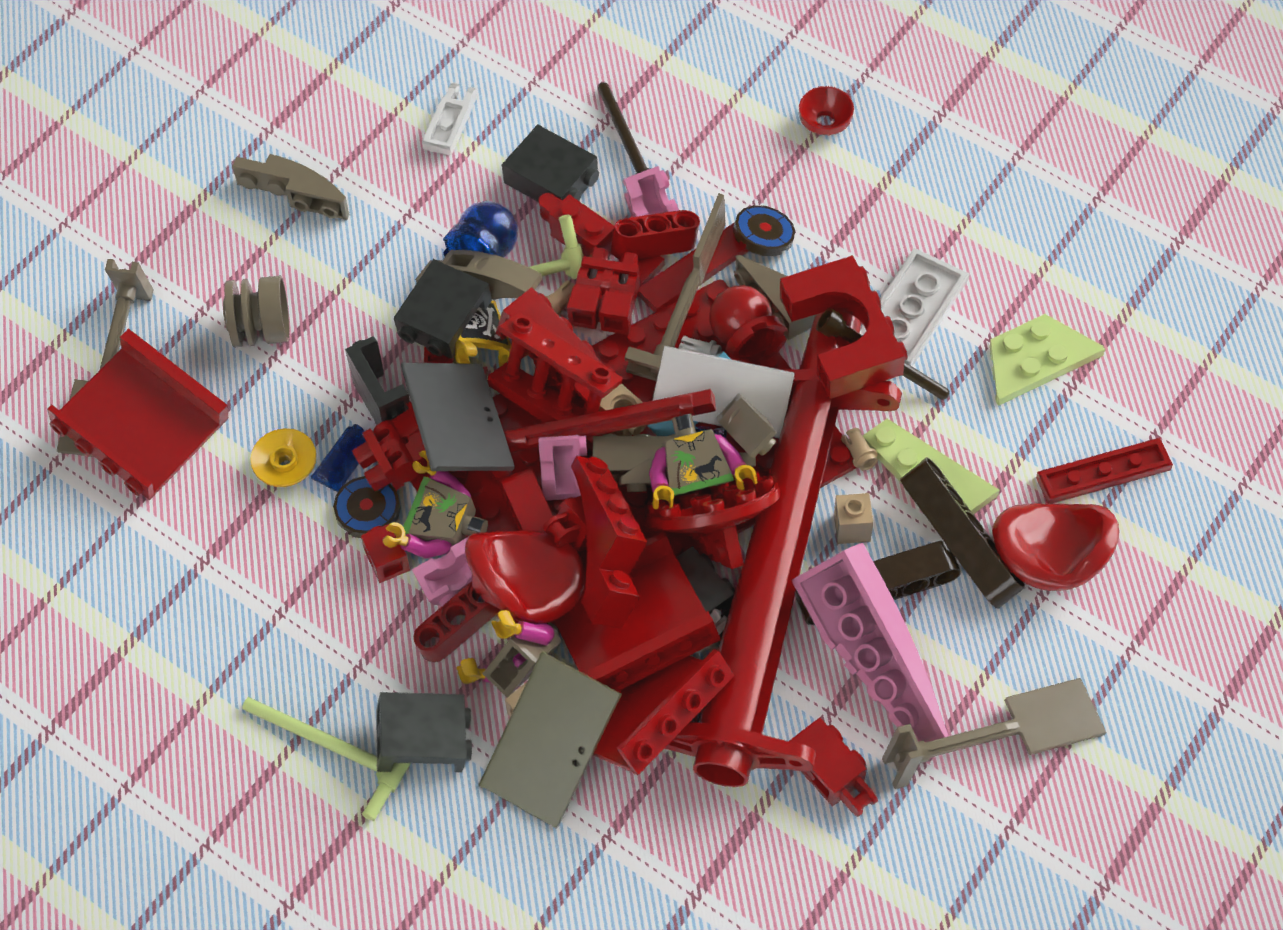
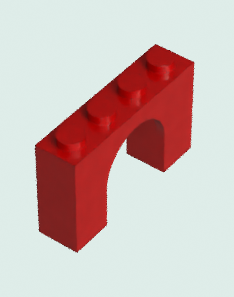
M853 255L780 278V299L791 322L822 313L828 308H832L835 311H842L855 316L866 329L864 335L857 341L817 355V375L829 399L903 375L904 363L908 359L905 345L902 341L898 342L894 336V326L891 318L884 316L881 310V301L878 293L875 290L871 291L868 285V275L865 268L858 266Z

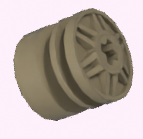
M281 275L260 277L258 292L254 293L248 279H242L241 294H239L235 280L225 282L223 316L226 330L229 332L234 348L243 346L244 332L248 344L255 346L257 331L261 330L267 344L289 342L288 303Z

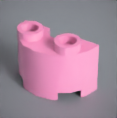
M659 166L623 179L622 183L627 189L624 197L631 217L679 210L674 199L668 200L665 189L670 186L665 171H660Z
M573 435L539 438L542 492L545 499L562 500L568 497L575 498L581 496L571 465L576 455L587 456L586 436Z
M467 538L451 546L450 551L445 556L438 559L431 558L412 569L430 603L443 606L472 581L471 570L465 558Z

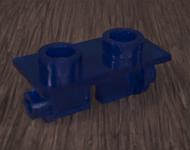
M353 424L352 427L348 426L312 474V480L336 492L341 489L359 465L352 450L366 442L362 435L364 429L360 425Z

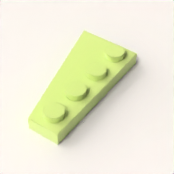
M888 418L863 435L869 447L876 450V458L900 483V478L928 457L939 467L973 514L999 495L1000 490Z

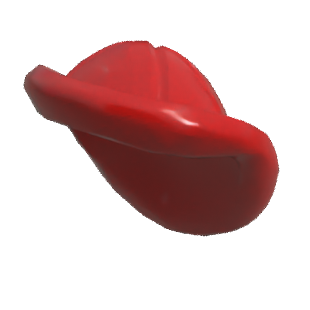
M1034 503L1014 505L1001 512L993 524L992 534L1001 560L1010 572L1021 581L1040 590L1067 591L1087 583L1104 569L1115 552L1119 542L1120 530L1115 515L1108 508L1101 505Z
M521 530L473 533L467 538L465 544V558L471 570L472 584L475 592L480 594L481 598L490 605L502 611H509L514 620L532 624L552 622L564 616L578 603L585 587V564L580 553L570 543L558 547L554 542L555 537L551 533L547 534L541 531Z

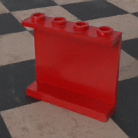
M128 328L120 336L121 349L60 410L51 404L47 411L50 419L49 425L61 437L67 435L75 441V447L87 457L92 455L98 459L101 468L111 476L117 474L125 481V486L137 496L142 494L148 500H151L229 419L228 405Z
M665 532L646 539L647 544L629 574L640 597L622 629L591 623L581 602L584 597L585 587L578 603L564 616L554 620L578 670L615 691H619L721 640L711 615L708 611H705L672 551Z
M713 649L703 660L688 656L617 691L622 695L593 756L639 775L735 676L720 652Z

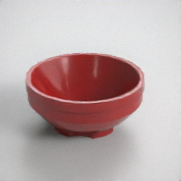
M820 86L813 88L802 96L799 103V117L802 124L809 131L819 135L840 133L849 126L853 118L854 104L852 99L846 92L836 87ZM821 116H829L834 122L825 126L819 124L817 119Z

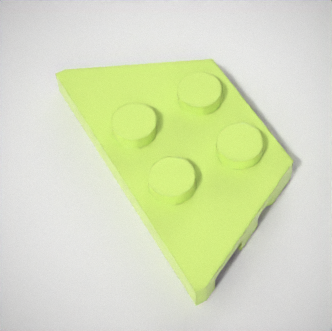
M1046 314L992 338L989 348L991 360L993 361L992 374L993 380H995L996 403L998 406L1102 357L1105 348L1103 345Z

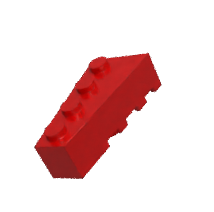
M532 287L503 309L495 332L502 340L507 338V336L498 331L499 325L518 312H521L615 372L611 366L603 364L595 356L593 347L587 341L581 340L573 332L574 329L571 323L565 317L557 315L552 309L548 298L542 293L538 294ZM524 348L522 358L526 355L531 357L536 366L538 356ZM550 365L547 379L553 377L557 381L555 383L556 389L560 392L564 373ZM576 381L571 402L585 410L590 390Z

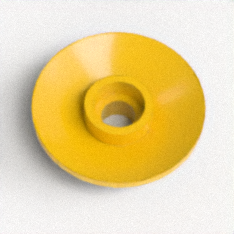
M282 428L265 434L256 442L251 452L250 461L253 472L259 480L274 487H288L303 481L309 476L315 467L317 453L314 443L306 434L295 429ZM284 461H290L286 465H280Z

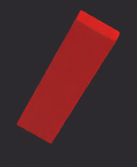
M733 223L723 229L702 284L736 261V256H743L749 252L745 249L746 245L742 241L739 244L735 239ZM696 249L639 287L637 296L654 313L678 301L685 281L693 271V255Z
M1159 437L1038 471L1036 479L1047 504H1053L1170 471L1173 463Z

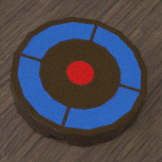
M761 205L743 208L737 214L733 226V233L739 244L742 241L746 245L745 249L761 256H778L783 251H788L792 246L796 233L793 223L785 214L777 209Z
M362 476L350 480L341 487L335 496L333 508L337 524L347 531L349 535L361 538V535L366 534L373 527L396 523L399 519L401 506L397 491L391 484L375 492L366 477Z

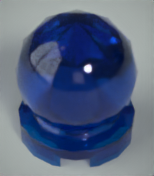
M482 201L472 204L461 214L458 224H455L444 236L443 241H445L446 246L443 252L444 256L450 250H469L504 258L514 249L518 238V225L512 212L498 202Z

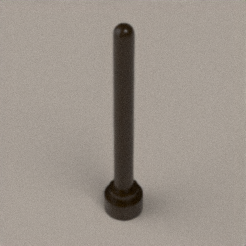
M600 82L597 87L636 174L649 170L650 168H647L608 83Z
M832 308L825 310L817 322L816 330L827 337L833 336L836 338L839 336L847 342L853 343L863 336L848 327L846 321L843 320L842 314ZM904 363L902 376L941 400L949 397L950 392L948 388L908 363Z

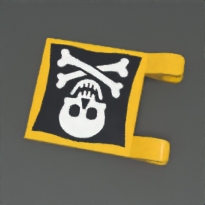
M494 300L490 302L486 310L480 307L477 309L456 341L455 358L457 363L470 364L469 356L475 357L477 355V347L499 351V367L508 361L511 343L508 337L502 340L495 334L501 316Z

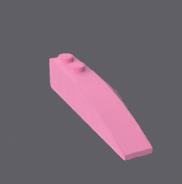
M863 542L843 550L792 579L791 581L824 642L831 650L835 649L845 660L844 666L852 675L856 674L867 686L868 690L866 692L875 702L879 701L889 712L888 718L896 727L910 724L917 741L929 742L948 737L935 694L911 634Z

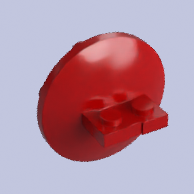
M755 471L757 484H754L750 478L742 479L744 490L737 488L736 479L734 478V481L675 496L672 508H669V502L665 499L659 500L658 509H654L652 506L653 501L647 503L645 510L646 522L648 526L664 531L701 533L699 546L702 554L705 553L712 561L720 562L721 565L734 569L744 565L736 525L759 515L780 498L779 485L773 480L772 476L760 477L759 472Z

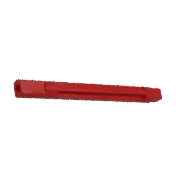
M711 389L503 432L510 453L539 447V438L573 435L591 437L670 421L672 418L686 414L695 416L716 411L715 396Z

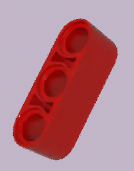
M678 210L620 219L614 226L610 248L611 254L620 260L621 254L624 252L636 253L638 259L691 251L695 247L700 218L692 211Z
M528 468L499 479L501 491L518 530L545 532L543 525L549 518L553 517V514L532 469Z
M472 581L416 628L413 640L419 652L427 661L434 663L445 659L500 611L499 608L490 605L486 601L477 602L481 595L475 592ZM456 616H465V619L460 624H451ZM433 637L439 638L436 645L425 647L429 639Z

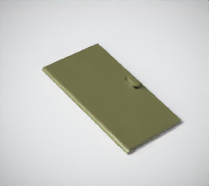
M541 651L479 782V786L552 827L558 828L622 694L548 655L547 652Z

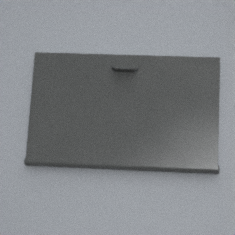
M401 363V369L431 471H513L515 466L482 364Z

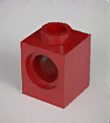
M389 524L373 527L366 534L360 536L364 552L379 584L411 571L407 554L401 548V545L398 544L390 548L383 543V539L386 536L396 539V535L393 532L385 529Z

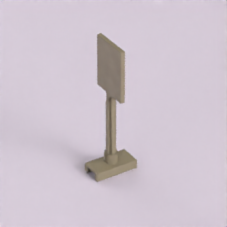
M718 193L693 255V271L685 281L661 344L656 346L654 354L629 347L624 357L625 361L629 362L626 368L627 373L657 381L664 346H675L698 286H701L725 227L724 194Z
M107 259L105 271L117 290L115 296L117 302L100 369L120 350V336L124 333L131 304L134 303L135 299L147 301L152 299L154 289L139 262L132 261L131 269L126 270L119 269L114 259ZM74 379L70 399L88 381ZM67 435L64 437L60 436L56 450L58 453L85 456L75 447V441Z
M1081 678L1006 697L1004 701L1012 720L929 742L917 741L910 724L897 727L882 756V761L884 764L894 762L898 773L892 784L894 789L908 786L919 764L929 761L931 757L1014 735L1021 736L1030 756L1104 736L1106 730Z

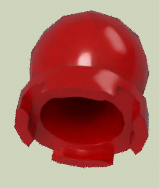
M746 285L728 287L717 295L711 305L709 323L714 336L722 344L726 345L725 351L731 360L750 363L763 356L767 361L780 351L786 343L787 339L784 336V332L787 331L786 326L780 318L773 315L768 299L755 288Z

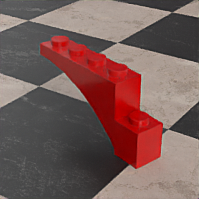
M576 455L571 468L577 480L582 498L587 535L586 584L584 597L581 602L591 623L622 629L640 597L629 574L647 541L618 484L615 482L608 465L597 457L585 458Z

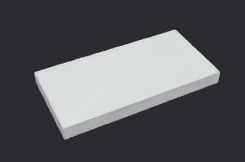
M913 248L880 298L881 310L884 316H889L892 320L894 336L898 342L902 341L905 345L908 359L905 362L912 367L963 290L970 276V273L916 248ZM862 325L860 329V334L864 335L866 329L864 325Z
M664 346L652 401L711 389L715 396L716 411L692 416L693 421L722 426L716 417L739 393L769 420L776 431L774 437L779 438L795 374L779 369Z

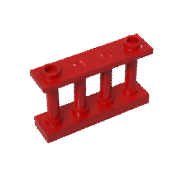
M518 312L499 325L498 331L512 339L508 361L488 375V385L544 423L599 412L602 398L623 382L624 378L521 312ZM524 348L538 356L534 377L520 369ZM550 365L564 373L559 393L545 385ZM576 381L590 390L585 410L571 402ZM593 436L586 437L587 451L593 449Z

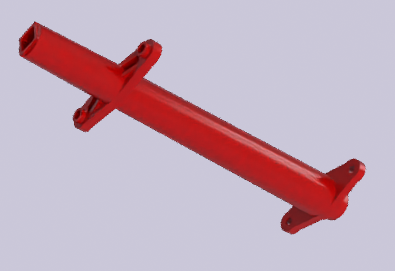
M837 311L842 314L843 320L846 321L848 327L860 333L861 321L849 313ZM824 312L816 314L799 369H779L795 374L788 410L769 472V476H772L773 480L779 485L780 498L756 517L743 562L744 565L741 569L718 649L735 676L701 710L698 722H689L664 748L695 757L693 765L695 774L708 782L720 786L743 787L748 784L751 770L756 768L810 771L813 769L816 752L812 748L762 734L796 593V588L791 580L798 577L801 572L838 411H895L899 408L902 392L891 381H883L832 399L828 398L817 375V355L851 343L839 336L836 338L833 336L827 337L816 330L817 322Z

